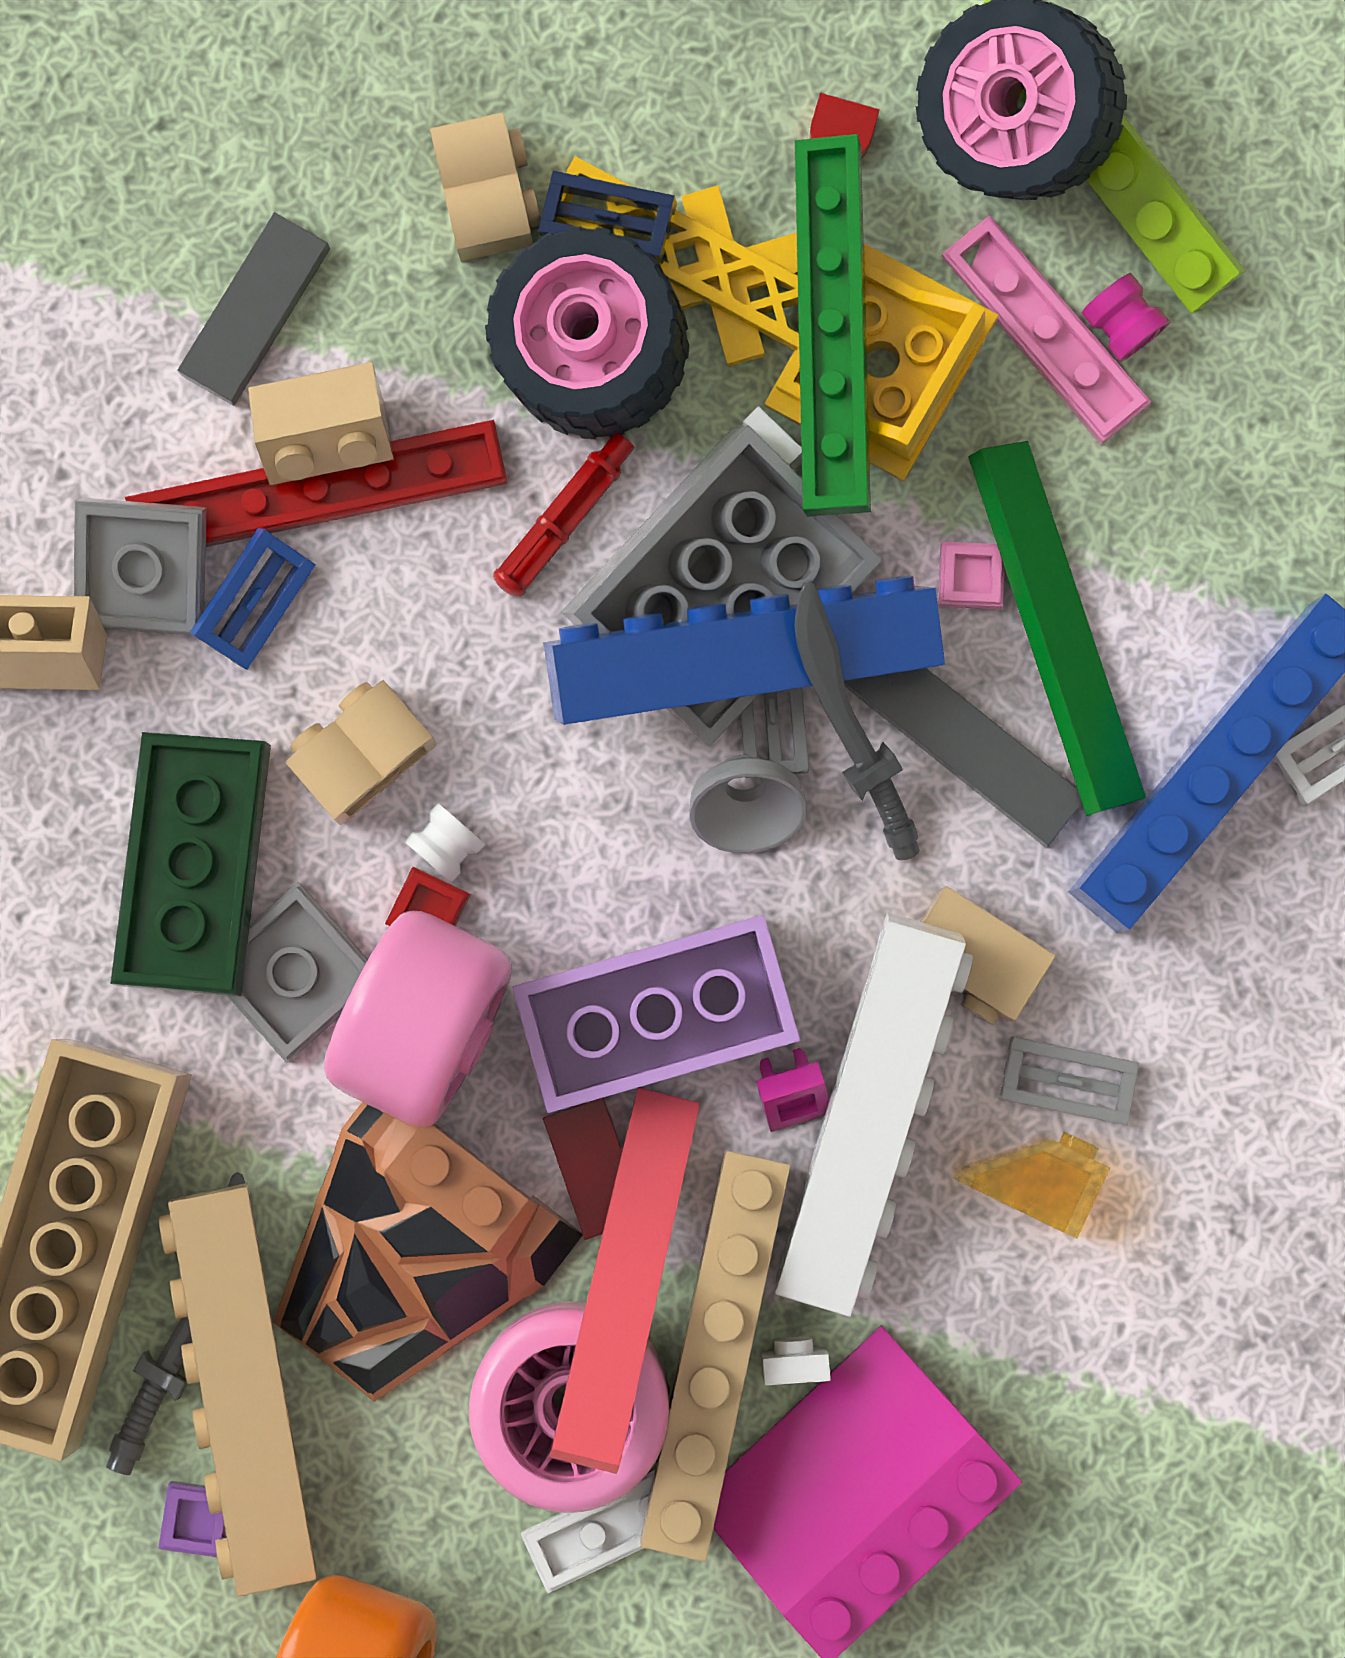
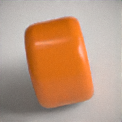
M341 1575L327 1576L317 1581L301 1602L287 1629L276 1658H434L438 1622L433 1611L426 1604L418 1600Z

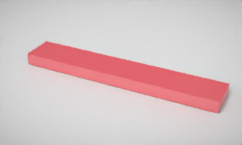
M639 1087L637 1089L550 1458L617 1474L619 1470L699 1110V1102Z

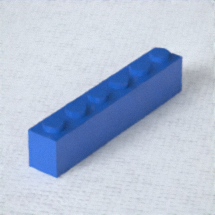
M900 576L876 580V592L852 595L851 585L817 589L839 648L844 681L945 665L936 588L914 586L913 576ZM788 594L751 599V611L727 614L726 604H714L687 609L688 620L663 624L662 613L624 618V630L599 634L598 623L559 628L560 640L543 642L554 720L566 725L812 686L797 647L795 636L797 604L790 605Z
M1324 594L1305 608L1068 891L1116 933L1130 930L1345 673V609L1329 595Z

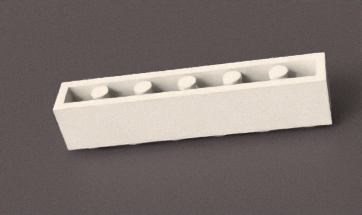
M887 912L776 1275V1295L851 1317L857 1297L865 1300L868 1299L878 1262L869 1260L875 1237L887 1238L895 1214L896 1201L887 1199L894 1175L902 1178L906 1177L914 1153L915 1140L906 1138L913 1114L924 1117L931 1099L934 1079L925 1075L932 1052L943 1055L950 1038L954 1017L944 1015L952 990L960 993L963 992L970 973L973 955L964 953L966 943L962 934Z

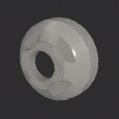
M749 754L730 757L707 771L692 789L689 807L691 826L697 836L712 847L732 853H755L778 847L790 840L800 830L805 822L807 812L805 795L796 775L776 762L758 757H750ZM759 777L763 780L758 786L748 790H739L728 785L732 779Z

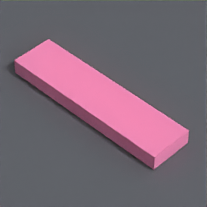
M990 215L942 253L941 257L985 308L998 314L996 322L1100 445L1149 407L1151 403L1149 398ZM981 241L972 267H970L962 258V255Z

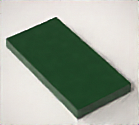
M142 732L110 984L123 987L229 996L242 995L271 745L266 741Z

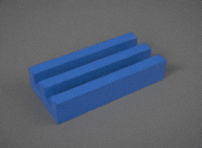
M258 528L189 634L209 645L235 664L248 670L316 564L265 529ZM267 548L273 552L217 636L212 631ZM286 560L293 567L240 648L237 649L231 645L232 641Z

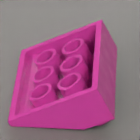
M879 1326L830 1372L831 1381H821L725 1471L713 1530L780 1613L821 1658H837L1023 1483L1007 1462L882 1326Z

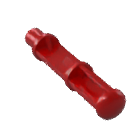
M619 433L613 435L600 451L591 452L587 456V460L546 511L539 515L536 523L502 565L493 572L496 584L504 592L514 597H522L526 593L525 590L560 547L566 544L569 536L614 481L618 480L621 473L620 466L635 449L633 444Z

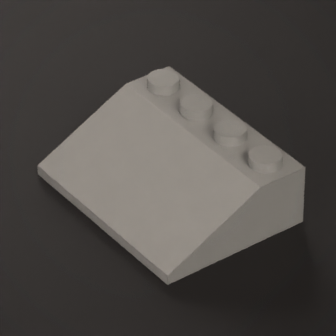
M747 425L731 429L570 601L561 613L574 625L598 623L599 634L624 630L623 619L633 616L662 613L663 624L687 621V609L726 604L727 614L751 611V599L784 594L789 595L790 605L798 603L803 583L807 580L813 582L817 589L851 585L853 593L881 563L882 559L839 515L807 517L803 511L802 478ZM759 694L668 708L667 710L708 746H712Z

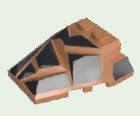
M362 1102L341 1129L335 1151L317 1196L312 1216L302 1244H300L273 1323L375 1402L467 1337L484 1328L514 1305L544 1287L583 1234L537 1197L532 1195L530 1198L438 1125L415 1127Z

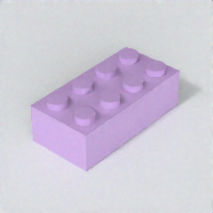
M764 915L512 986L547 1113L800 1041Z

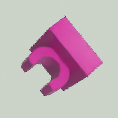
M801 1048L793 1050L796 1068L776 1074L768 1057L760 1061L762 1079L756 1080L770 1132L823 1117L826 1114L829 1099L819 1063L809 1064L807 1055Z

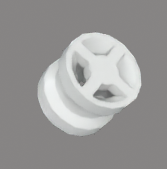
M437 803L429 812L430 822L420 832H412L404 842L453 883L461 874L460 864L468 855L478 854L486 844Z

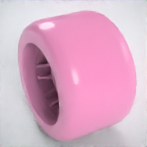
M408 911L401 914L378 942L345 1003L326 1053L324 1071L327 1079L343 1093L406 1124L415 1127L434 1125L451 1104L466 1076H469L488 1042L495 1024L493 1021L502 1003L511 977L512 964L509 957L495 945L431 914L422 911Z
M565 1301L551 1303L535 1308L514 1320L498 1335L488 1349L477 1369L470 1393L469 1423L471 1434L480 1459L488 1472L499 1485L517 1499L531 1506L552 1512L575 1513L594 1510L606 1506L630 1492L648 1474L662 1450L668 1429L669 1386L667 1376L657 1350L648 1339L622 1459L617 1474L549 1457L560 1410L554 1401V1393L560 1386L567 1384L586 1302Z

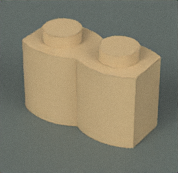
M503 112L430 128L460 262L531 246L533 242L530 228L538 227L541 219L534 189L521 191L516 168L528 166L520 128L507 130Z
M384 680L374 687L368 682L357 686L340 702L339 708L343 713L334 722L325 728L320 723L310 726L290 745L294 754L285 763L340 826L357 814L389 784L398 779L437 745L432 735Z

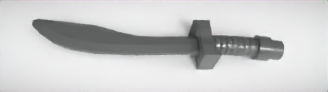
M807 580L803 583L798 598L795 615V636L807 676L826 715L854 763L853 766L842 773L851 789L862 801L866 792L869 791L883 821V832L887 844L893 849L895 858L897 860L911 859L920 851L916 841L918 834L914 822L908 818L899 794L891 780V777L903 771L895 754L883 741L879 750L875 752L856 718L847 697L837 642L816 585Z
M236 1172L232 1175L228 1187L244 1184L243 1174ZM188 1317L180 1319L157 1361L152 1359L148 1350L143 1352L133 1372L144 1377L146 1381L143 1382L142 1388L139 1389L138 1395H136L131 1405V1409L127 1414L128 1417L125 1418L124 1424L120 1429L121 1432L113 1437L109 1448L111 1454L106 1468L123 1475H131L135 1462L140 1461L146 1445L143 1443V1440L167 1391L171 1392L174 1401L180 1399L188 1383L186 1378L178 1373L183 1365L181 1345L193 1343Z

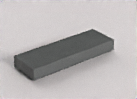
M274 212L177 369L179 374L235 406L330 250L328 242Z

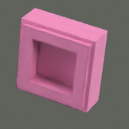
M942 542L940 545L938 607L1002 609L1004 564L997 544Z

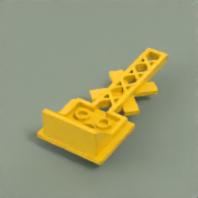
M576 156L566 171L567 174L631 186ZM719 185L681 196L686 215L675 210V215H672L670 221L671 228L679 231V233L673 235L670 233L669 239H666L664 249L668 262L663 260V264H659L665 276L668 277L682 310L703 303L711 305L728 367L765 356L759 332L794 350L764 405L768 409L801 426L799 333L788 328L783 311L784 308L798 305L797 232L744 247L733 239ZM563 192L561 201L570 203L574 194ZM606 201L608 208L606 210L636 217L649 215L655 219L657 216L656 211L627 205L617 206V203ZM558 216L556 219L559 223L576 227L582 226V228L586 229L606 227ZM613 228V234L626 236L624 230ZM864 243L867 355L876 349H886L892 352L899 361L897 369L887 377L876 378L867 373L870 464L905 482L995 325L998 314ZM695 245L699 262L680 267L675 251ZM776 284L789 291L779 294ZM767 285L770 297L751 302L748 290ZM775 312L777 321L764 314Z

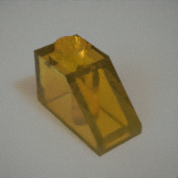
M1063 1132L1059 1142L1040 1137L957 1167L952 1178L1078 1239L1110 1167L1094 1160L1099 1148Z

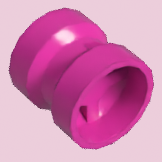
M1132 273L1124 275L1107 287L1082 311V315L1093 328L1102 329L1109 337L1108 348L1119 362L1127 360L1156 338L1170 324V321L1159 307L1149 306L1142 297L1143 287Z

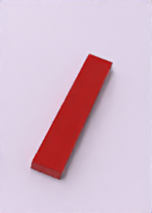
M489 420L391 441L394 460L275 485L269 484L264 468L131 495L125 497V501L207 507L206 547L252 538L258 528L265 529L271 534L508 484L495 421Z

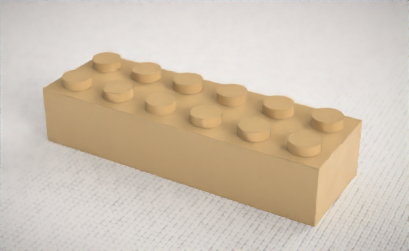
M51 1039L0 1206V1444L60 1462L80 1448L192 1074L72 1039Z

